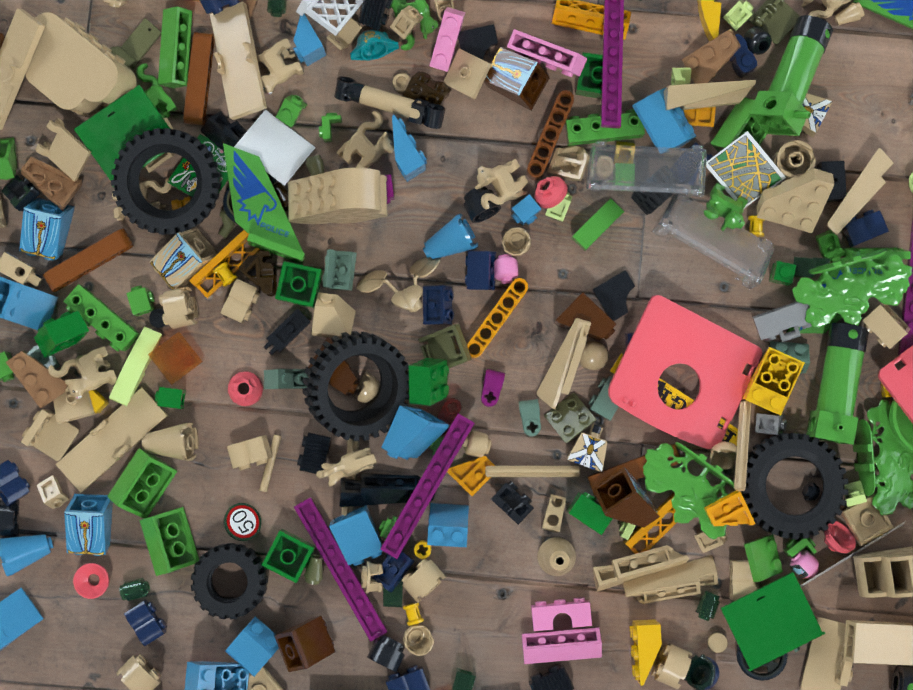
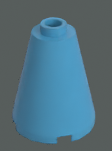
M461 213L456 215L424 243L423 251L427 258L431 257L434 260L478 248V243L474 244L472 240L476 237L467 220L461 219L463 216Z
M46 534L0 538V557L6 576L13 575L50 554L51 549L54 548L51 537L47 538Z

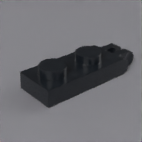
M297 308L267 337L268 343L264 346L265 350L272 345L273 348L269 351L271 356L276 351L282 352L311 321Z

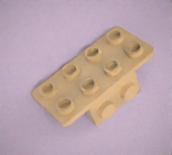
M818 617L816 620L825 634L812 640L810 643L800 690H841V686H848V682H851L853 671H851L853 663L843 660L846 624Z

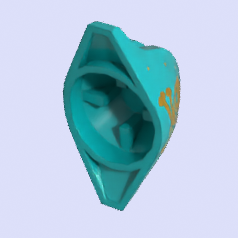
M367 30L359 35L357 45L350 53L351 60L364 61L379 59L399 49V44L389 39L387 32Z

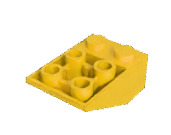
M768 347L751 377L742 399L781 416L805 362Z
M656 619L632 620L633 626H629L630 638L634 641V645H631V657L635 660V665H632V675L640 686L644 685L662 645L661 625Z

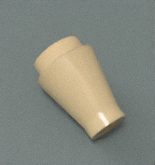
M857 2L850 4L844 10L834 15V19L837 25L840 26L861 20V17L865 15L861 4Z

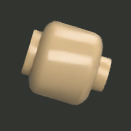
M472 430L462 446L467 455L480 458L489 453L491 440L486 433Z

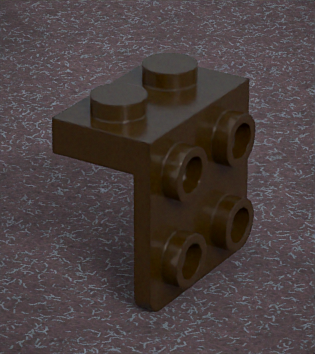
M418 71L412 76L403 97L413 100L419 98L429 101L430 104L441 105L449 96L451 89L447 88L445 83L432 79L428 73Z

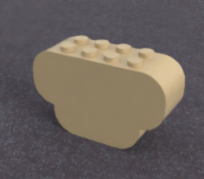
M49 12L35 17L45 28L25 75L34 87L57 106L84 117H91L97 114L103 106L107 107L136 87V77L133 71L124 64L126 61L120 56L111 53L112 50L105 44H100L96 36L85 32V28L81 24L74 23L67 17L63 19Z
M343 168L288 182L289 222L300 224L358 223L387 217V176L381 175L380 171L375 169Z
M913 546L867 552L853 556L859 596L867 598L886 596L892 598L913 597Z

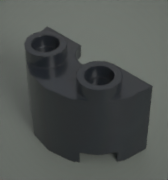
M18 175L1 190L10 200L13 207L22 212L24 207L33 202L40 194L26 178L22 179Z
M510 480L497 491L491 500L519 525L534 507L530 505L532 500L524 493L521 496L517 492L518 487Z
M0 500V538L19 537V525L17 522L19 500L8 507Z

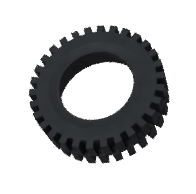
M169 128L147 130L143 134L133 137L132 141H128L125 144L126 147L119 151V158L114 161L116 166L111 172V175H114V179L111 180V186H114L112 193L113 197H116L118 200L116 201L117 206L122 208V214L128 216L132 224L136 223L140 229H146L150 233H159L161 235L177 234L178 232L194 228L211 214L210 212L214 209L215 202L219 198L218 192L221 189L219 178L221 176L220 172H218V164L215 162L212 152H209L205 144L186 132ZM168 152L184 157L192 165L197 178V187L192 199L185 206L169 211L161 210L151 205L144 198L139 185L140 172L144 164L151 157Z
M351 331L350 335L344 332L341 333L342 339L337 336L332 337V344L325 341L322 344L325 349L323 351L317 349L314 352L318 355L317 359L315 360L311 357L308 361L313 366L312 368L306 367L305 373L309 375V378L303 377V384L307 386V388H302L303 394L307 397L304 398V401L309 406L308 410L314 418L335 436H341L345 440L351 438L353 441H359L360 437L366 441L370 440L369 434L376 438L379 437V430L384 434L389 430L386 426L392 424L399 406H409L404 402L405 399H409V392L407 391L409 389V371H407L409 364L404 361L405 357L399 353L396 347L374 334L370 335L363 331L360 334L357 331ZM351 356L367 357L376 364L380 372L381 382L376 397L370 404L359 410L347 411L338 408L333 404L328 394V384L333 372L344 360Z
M783 433L770 436L771 438L763 439L762 443L752 447L754 449L752 452H748L746 489L741 491L756 525L771 534L791 539L809 538V535L816 536L820 534L818 532L820 530H827L829 528L827 524H834L837 521L834 517L836 515L840 516L843 512L839 508L841 505H846L847 501L843 500V496L848 495V490L844 489V484H848V479L843 476L847 472L845 468L840 466L843 463L841 459L835 457L837 453L833 449H829V445L825 442H820V439L809 437L806 434ZM788 457H801L810 461L819 470L823 480V492L819 502L813 509L801 515H788L779 511L770 502L766 492V480L770 470L777 462Z

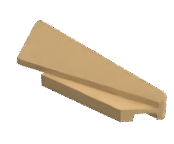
M756 80L669 85L663 91L666 110L682 106L683 110L740 104L756 84Z
M881 148L877 149L828 221L827 226L835 235L850 222L886 183L881 176L892 166L893 162Z
M579 318L575 319L536 393L540 399L553 409H556L561 393L569 395L591 326L589 321Z
M666 545L612 560V565L593 568L596 591L608 589L635 578L687 563L689 557L679 554L672 547Z
M709 555L623 583L626 597H637L638 602L645 604L701 594L700 586L718 584V576L713 556Z

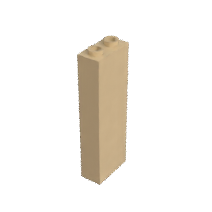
M846 620L843 660L865 664L913 665V623Z

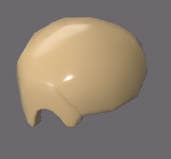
M520 227L510 228L505 232L502 239L504 251L512 256L525 254L531 245L529 233Z
M586 342L579 363L583 368L599 370L608 361V350L599 342Z
M365 372L359 383L358 390L360 393L355 395L357 400L366 403L371 401L378 393L379 381L368 372Z
M725 441L714 445L710 453L711 465H718L723 470L732 469L736 462L737 446Z
M416 624L411 625L405 631L403 643L411 654L423 656L431 651L434 639L426 626Z

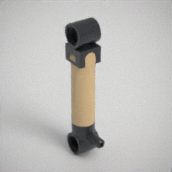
M340 76L337 78L334 97L338 100L345 102L354 101L409 118V122L419 125L423 123L429 128H442L446 108L439 104H430L429 101L419 98L416 100L357 83L356 80L350 77Z

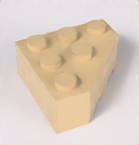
M814 168L807 171V174L797 178L795 176L781 182L779 186L763 190L756 206L757 218L813 233L834 187L833 174Z

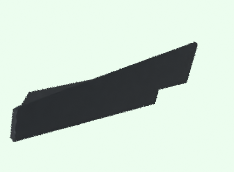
M221 111L209 117L201 129V133L223 151V143L234 147L247 132L237 120L230 124ZM268 174L272 185H274L277 180Z
M361 474L360 481L341 478L339 506L353 507L407 503L421 477L418 475Z

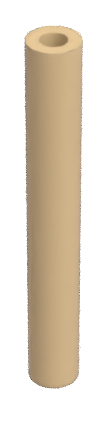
M274 434L270 449L273 457L267 459L268 463H266L259 489L263 492H267L281 440L279 435Z

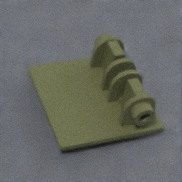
M766 0L748 21L755 27L758 26L771 35L772 42L777 45L794 27L800 15L786 4L784 0Z
M574 392L559 403L556 409H552L544 415L566 444L597 420Z

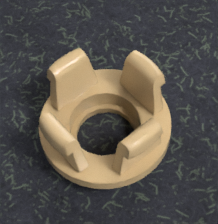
M366 561L365 566H362L361 588H365V593L382 591V583L370 579V576L383 574V565L381 563L376 564Z

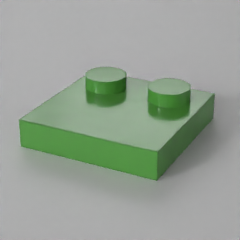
M773 534L744 544L753 582H760L783 572Z

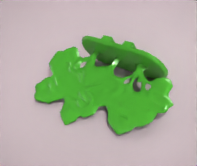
M887 249L875 250L860 254L857 251L853 252L850 258L843 260L840 259V256L832 258V263L809 270L810 274L822 273L823 275L818 281L807 277L801 278L797 283V287H794L792 291L796 302L810 306L806 311L805 321L813 327L820 328L830 324L836 313L841 314L844 322L858 326L862 319L861 315L866 313L869 308V298L874 297L879 302L892 306H897L900 303L903 294L910 286L908 278L912 275V267L904 265L901 257L896 254L888 256L883 264L872 261L873 258L885 254ZM862 261L866 263L867 268L863 274L857 276L851 274L849 265ZM887 265L888 270L883 269V266ZM844 267V274L840 275L837 279H833L828 274L830 270ZM872 267H874V269L879 268L883 272V275L878 276L877 274H875L872 270ZM868 270L871 272L869 276L866 275ZM826 281L825 288L822 286V282Z
M883 399L877 407L870 408L867 412L869 421L874 425L872 431L866 420L860 419L858 421L856 444L853 445V452H857L858 463H854L855 471L859 472V480L862 483L865 495L871 496L875 491V487H877V493L872 500V505L880 511V515H890L895 511L898 502H901L904 507L913 508V481L910 478L913 474V454L903 448L895 438L889 420L891 405ZM883 427L884 432L879 436H875V434H878L877 430ZM881 438L882 442H878L877 439ZM873 440L880 447V453L877 457H874ZM874 462L879 470V475L875 476ZM879 482H884L885 485L881 486Z
M675 442V445L685 453V457H675L674 450L668 443L660 444L656 450L647 449L645 454L647 462L643 466V474L646 477V490L656 493L672 490L675 493V496L671 499L672 507L676 511L674 513L675 523H689L693 518L698 517L701 530L709 538L717 539V537L725 536L727 525L713 526L704 510V507L728 495L724 487L726 484L734 489V482L721 473L723 469L718 465H710L706 462L707 457L702 453L695 454L679 442ZM670 456L674 458L671 461L668 460ZM691 460H694L704 468L699 476H693L688 471L687 464ZM678 461L677 463L679 464L681 462L683 463L678 468H672L670 466L672 463ZM683 467L686 468L684 473L681 470ZM707 473L713 474L721 480V483L714 487L711 486L706 479ZM721 491L722 496L718 498L717 495Z

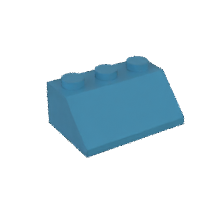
M666 88L658 90L632 105L660 156L682 147L697 137L693 127L684 116L682 108L666 110L663 93Z

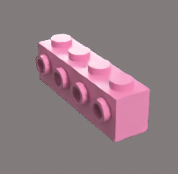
M515 29L507 45V48L515 51L514 53L530 57L531 60L539 64L543 62L546 64V68L556 71L557 68L561 69V73L572 77L573 74L580 77L587 58L579 53Z
M598 627L522 634L524 664L601 658L602 641L600 629Z

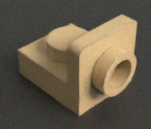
M409 5L401 10L390 28L401 38L406 39L414 27L422 21L423 16L419 14L416 8Z
M54 475L37 484L44 504L50 508L61 507L69 500L68 496L62 492L59 482Z
M703 531L695 534L694 537L702 552L705 553L723 545L727 541V532H725V536L717 537V539L709 538Z

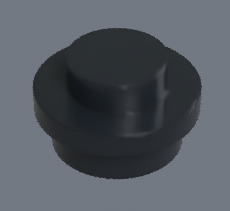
M155 309L150 313L149 321L152 326L156 328L166 326L162 318L164 310Z
M813 482L806 484L802 490L806 501L816 500L820 492L819 486Z

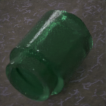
M268 0L267 12L271 13L273 17H282V14L286 13L287 0Z
M144 578L124 582L119 587L122 600L127 601L147 597L148 592H150L149 582L145 581Z
M705 591L704 595H701L695 611L699 613L698 617L709 621L710 618L714 619L720 604V596Z

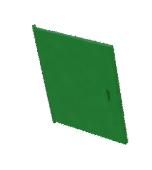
M138 85L74 128V130L111 181L114 179V175H111V172L116 166L114 161L119 158V151L126 147L125 144L128 141H132L133 137L141 135L147 130L152 131L157 128L170 129V127L142 87ZM160 153L151 157L144 164V166H146L147 164H149L150 162H152L164 153Z
M794 572L720 608L747 662L749 672L825 634L824 631L822 632Z

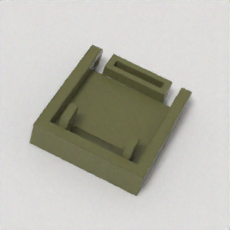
M454 324L418 339L419 343L428 342V344L420 346L424 359H445L449 368L472 360L459 324ZM453 336L456 337L458 346H459L460 351H461L460 354L458 353V350H457L455 341H454V339H453Z

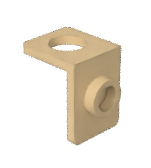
M351 17L336 36L330 34L327 36V39L338 49H345L351 45L362 29V26Z

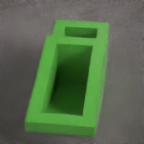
M610 199L571 239L586 251L624 211Z

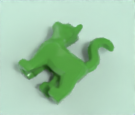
M394 0L392 9L395 12V18L401 10L409 5L416 8L419 14L423 16L422 21H420V31L424 39H427V35L433 33L434 29L438 28V21L431 17L429 6L425 0H415V2L406 3L407 0ZM411 33L406 38L407 43L401 46V49L404 51L410 50L415 44V38Z
M148 64L139 65L136 70L137 77L143 82L152 83V86L145 93L156 109H160V114L163 118L170 117V112L177 110V107L162 87L158 85V79L153 75L144 74Z
M716 182L710 192L711 198L706 203L707 210H704V215L711 220L719 216L725 218L721 228L722 231L726 228L742 229L745 225L742 216L743 209L748 200L740 196L735 201L729 196L724 195L722 191H724L725 186Z

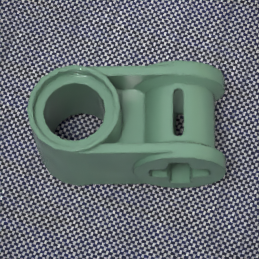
M538 399L519 401L523 431L527 436H536L541 430ZM530 423L537 426L534 433H531V430H527Z

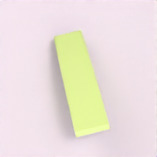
M144 326L118 376L109 399L124 406L128 405L145 375V370L153 358V352L159 344L162 334Z

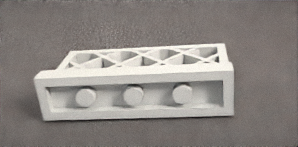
M302 0L296 12L301 16L306 13L336 36L360 8L364 0H355L356 4H349L348 0H343L344 4H337L336 0H331L332 3H324V0ZM321 8L322 14H317L312 9ZM326 8L334 9L335 15H328ZM338 9H346L347 15H340ZM329 20H337L338 27L336 28L330 24Z

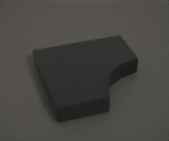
M494 24L460 31L458 36L460 49L482 60L485 53L491 47L498 44Z
M626 270L592 289L607 316L613 321L629 313L626 306L627 296L635 285Z

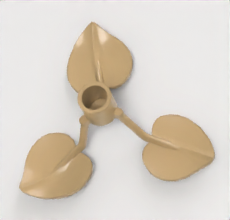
M429 257L416 261L410 268V273L414 275V285L398 291L385 279L387 273L383 270L373 271L364 276L358 283L357 290L369 293L380 288L383 283H386L395 292L391 299L395 306L410 312H416L423 306L420 300L423 289L421 286H418L417 279L418 277L424 278L431 274L440 263L441 258L433 260Z

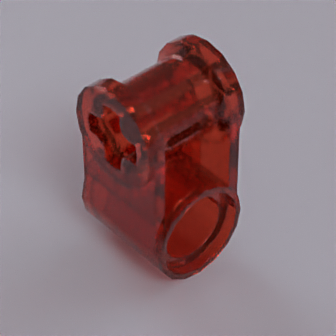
M455 398L447 400L437 418L449 424V428L457 414L461 411L460 401ZM448 403H457L456 407L458 408V410L450 412V407L448 406Z

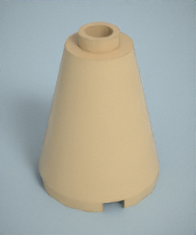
M183 423L150 432L143 437L142 447L148 453L184 461H193L197 455L193 454L194 449H198L197 430L192 428L191 425L193 423Z
M559 537L550 538L543 542L539 548L538 563L547 574L562 576L573 568L576 561V552L569 541ZM558 557H562L561 561L556 562Z

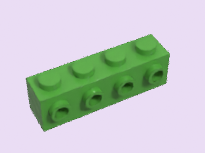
M178 6L163 9L158 85L169 88L187 86L192 24L191 10Z
M634 109L625 111L626 113L621 114L620 128H602L601 116L599 114L588 115V118L572 116L565 122L567 146L643 138L645 130Z
M78 284L63 301L68 305L66 307L67 310L71 311V313L79 311L88 327L92 325L96 329L95 333L102 339L107 338L111 342L109 345L118 352L120 350L126 352L140 335L139 332L83 285Z

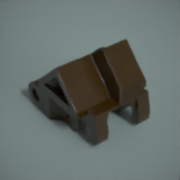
M262 251L256 253V255L248 256L239 266V270L254 284L259 286L263 293L273 297L277 292L276 268L270 262H265L267 259H273L274 256L269 251Z

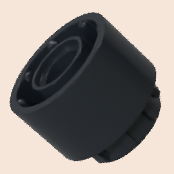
M485 186L470 190L464 197L465 203L463 206L472 223L483 222L501 210L500 204H494L489 200V209L482 207V195L485 193L494 194L493 190H488Z
M383 635L379 641L375 640L367 658L397 672L405 657V654L402 653L404 645Z

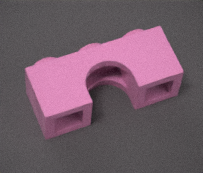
M449 7L444 11L430 67L448 72L466 12Z
M585 597L573 598L572 602H566V599L554 600V603L546 604V601H537L535 605H531L534 631L553 630V619L559 613H566L570 616L573 628L592 626L590 602L585 600Z

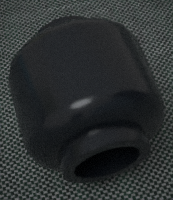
M752 27L744 35L748 50L753 54H763L771 46V35L761 27Z

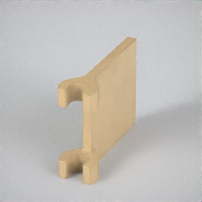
M57 118L55 122L49 120L47 128L57 134L52 144L46 141L42 146L39 143L35 150L39 154L48 157L75 182L81 174L91 151L64 127L61 119Z

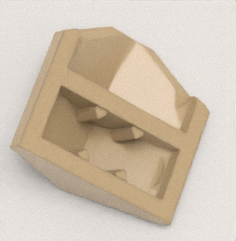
M573 145L556 148L547 172L568 181H581L590 156L583 147Z

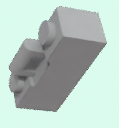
M794 302L753 316L759 338L761 340L765 339V342L776 339V335L779 334L781 341L785 342L800 337L801 334L798 327H802V329L812 327L810 323L805 321L806 311L810 306ZM791 327L794 328L793 331H790L785 334L783 333V330Z

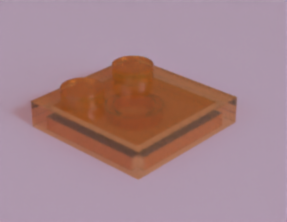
M180 332L148 354L149 358L171 385L203 362Z

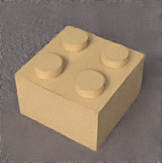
M883 303L862 320L865 323L863 326L867 328L868 332H874L879 337L877 341L884 348L887 346L891 349L911 330L888 305Z

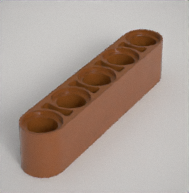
M194 32L184 107L185 124L204 125L206 121L215 44L214 34Z
M564 90L558 94L527 168V175L532 180H539L543 176L574 103V95L570 91ZM567 97L570 103L564 105L560 102V99ZM559 114L563 120L556 122L553 120V116ZM549 131L555 134V138L552 140L547 139L545 136ZM545 149L548 155L541 157L538 154V150ZM533 166H538L541 172L535 175L530 169Z
M125 229L117 230L43 274V277L52 292L59 291L128 251L134 245Z
M671 445L674 450V456L680 457L676 445ZM645 455L590 475L587 477L590 486L594 488L623 467L636 480L645 477L643 466L647 460ZM671 456L668 458L669 461L674 459ZM678 461L672 463L670 466L672 467L679 463H677Z

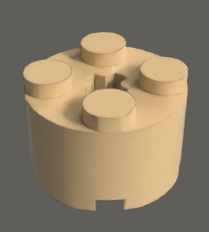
M795 140L787 142L780 147L774 154L772 161L786 177L784 179L786 181L795 176L797 178L807 174V171L814 168L816 159L813 149L809 144L804 141ZM792 158L795 159V165L792 163Z
M190 287L165 291L163 295H159V302L164 310L162 315L165 325H170L172 329L194 325L198 322L195 320V318L199 317L198 306L195 296L191 297L189 292H192Z
M427 559L422 560L416 566L418 570L415 573H408L402 579L404 583L402 586L417 603L421 601L420 596L422 598L426 597L441 583L440 578H446L445 574L431 559L429 561Z
M671 643L666 644L665 647L662 646L658 654L660 658L659 663L654 665L651 675L654 676L655 680L672 688L679 689L681 685L678 682L680 679L684 680L692 660L688 657L692 656V653Z
M141 654L138 656L133 655L116 672L117 675L122 674L123 678L121 681L130 690H154L161 683L159 678L162 676L156 668L151 670L146 665L148 660Z

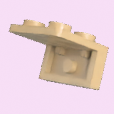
M42 409L33 417L34 423L32 426L24 431L22 435L24 438L21 443L26 446H34L55 461H60L78 435L79 429L69 422L58 424L55 413L49 409Z

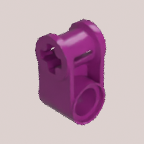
M486 369L481 401L484 406L492 407L498 402L505 373ZM489 393H492V397L495 398L491 403H488L487 399L484 398Z

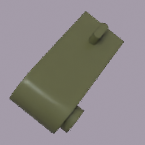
M144 18L122 46L110 48L112 50L111 53L123 58L126 61L124 64L133 70L159 39L161 31L148 19Z

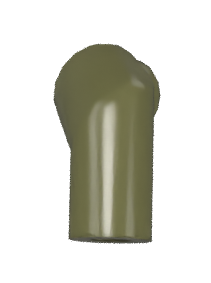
M223 209L220 212L223 227L218 234L226 239L234 228L235 223L229 219Z

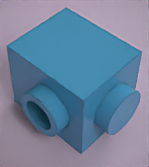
M529 194L511 208L513 213L511 217L517 224L521 223L523 226L527 223L530 225L537 219L536 215L541 212V208Z

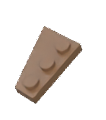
M729 29L683 58L682 61L685 67L691 68V78L694 84L709 83L741 45L733 30Z
M30 157L21 168V174L62 211L82 186V180L77 179L74 182L63 171L33 157Z
M25 351L19 352L6 361L40 409L66 392L65 389L68 385L65 384V380L61 377L51 376L48 368Z

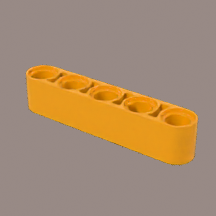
M517 278L511 283L468 342V350L473 344L478 345L480 348L478 354L473 355L470 353L471 358H478L482 355L528 290V283L524 279ZM522 283L525 290L521 293L516 292L514 285ZM504 299H512L513 306L511 308L504 307ZM493 314H500L502 322L494 323L491 319ZM483 329H488L491 332L489 339H483L480 336V332Z

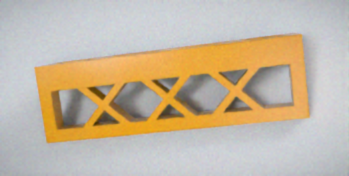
M557 0L551 24L603 35L604 14L599 12L604 13V6L579 0ZM624 10V17L626 19H624L623 40L626 39L631 12Z
M245 230L238 234L189 280L207 299L223 284L222 281L216 284V280H221L216 277L217 274L210 277L216 267L228 260L229 269L234 267L231 272L235 274L248 256H253L261 250L255 248L252 252L244 251L249 235ZM233 254H241V262L238 265L230 264ZM205 280H213V288L207 293L201 284Z
M674 492L656 509L660 516L658 519L644 528L639 526L628 540L625 539L623 541L634 554L639 553L633 547L639 540H645V548L641 552L648 551L676 524L674 521V513L676 511L672 507L671 499L675 496ZM667 513H672V521L669 524H662V518ZM654 526H659V534L656 537H648V532Z

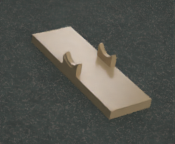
M240 2L232 7L225 8L215 15L213 13L210 14L217 52L213 54L218 63L217 72L222 76L230 119L236 120L266 109L267 106L246 3Z
M19 8L15 12L0 49V130L5 125L45 28L42 23L25 10Z
M142 387L132 396L127 406L121 405L107 419H104L96 428L90 431L87 437L58 461L56 466L79 492L83 493L169 415L160 406H157V402Z

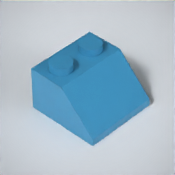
M305 14L303 16L300 15L293 40L296 47L293 49L300 63L305 62L306 66H309L325 57L326 52Z
M255 616L225 652L255 677L279 647L274 637L276 634Z

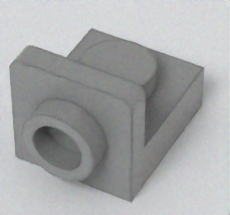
M756 414V433L780 435L786 430L787 421L785 415Z

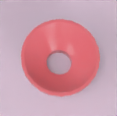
M550 176L540 180L534 193L536 202L542 208L555 207L565 198L568 189L567 184L558 176ZM550 183L547 189L542 190L544 186Z
M244 371L234 375L228 384L230 398L240 406L255 404L263 393V385L260 378L251 372ZM241 383L248 384L249 392L243 395L238 391Z
M836 521L834 524H827L829 528L824 531V542L831 551L847 554L855 549V538L844 524Z
M88 563L81 566L76 571L73 579L74 588L77 593L87 599H94L103 595L110 583L107 570L96 563ZM92 574L99 576L100 581L97 585H92L89 582V577Z

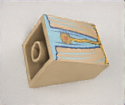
M194 227L184 232H178L154 256L150 264L153 266L154 271L165 280L166 285L174 290L185 287L190 282L189 280L213 259L218 252L199 229Z

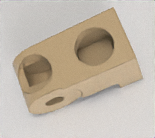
M550 494L541 529L556 533L560 532L566 497Z

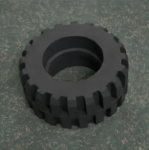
M221 544L204 553L195 564L194 573L191 574V580H193L191 591L195 593V601H199L201 604L200 608L203 611L206 609L209 612L208 615L212 617L219 616V619L223 620L226 618L237 619L248 614L262 601L267 590V568L262 566V558L260 555L257 556L253 549H248L243 544ZM235 563L246 573L248 584L241 596L235 599H226L220 596L214 589L212 576L216 568L221 564Z

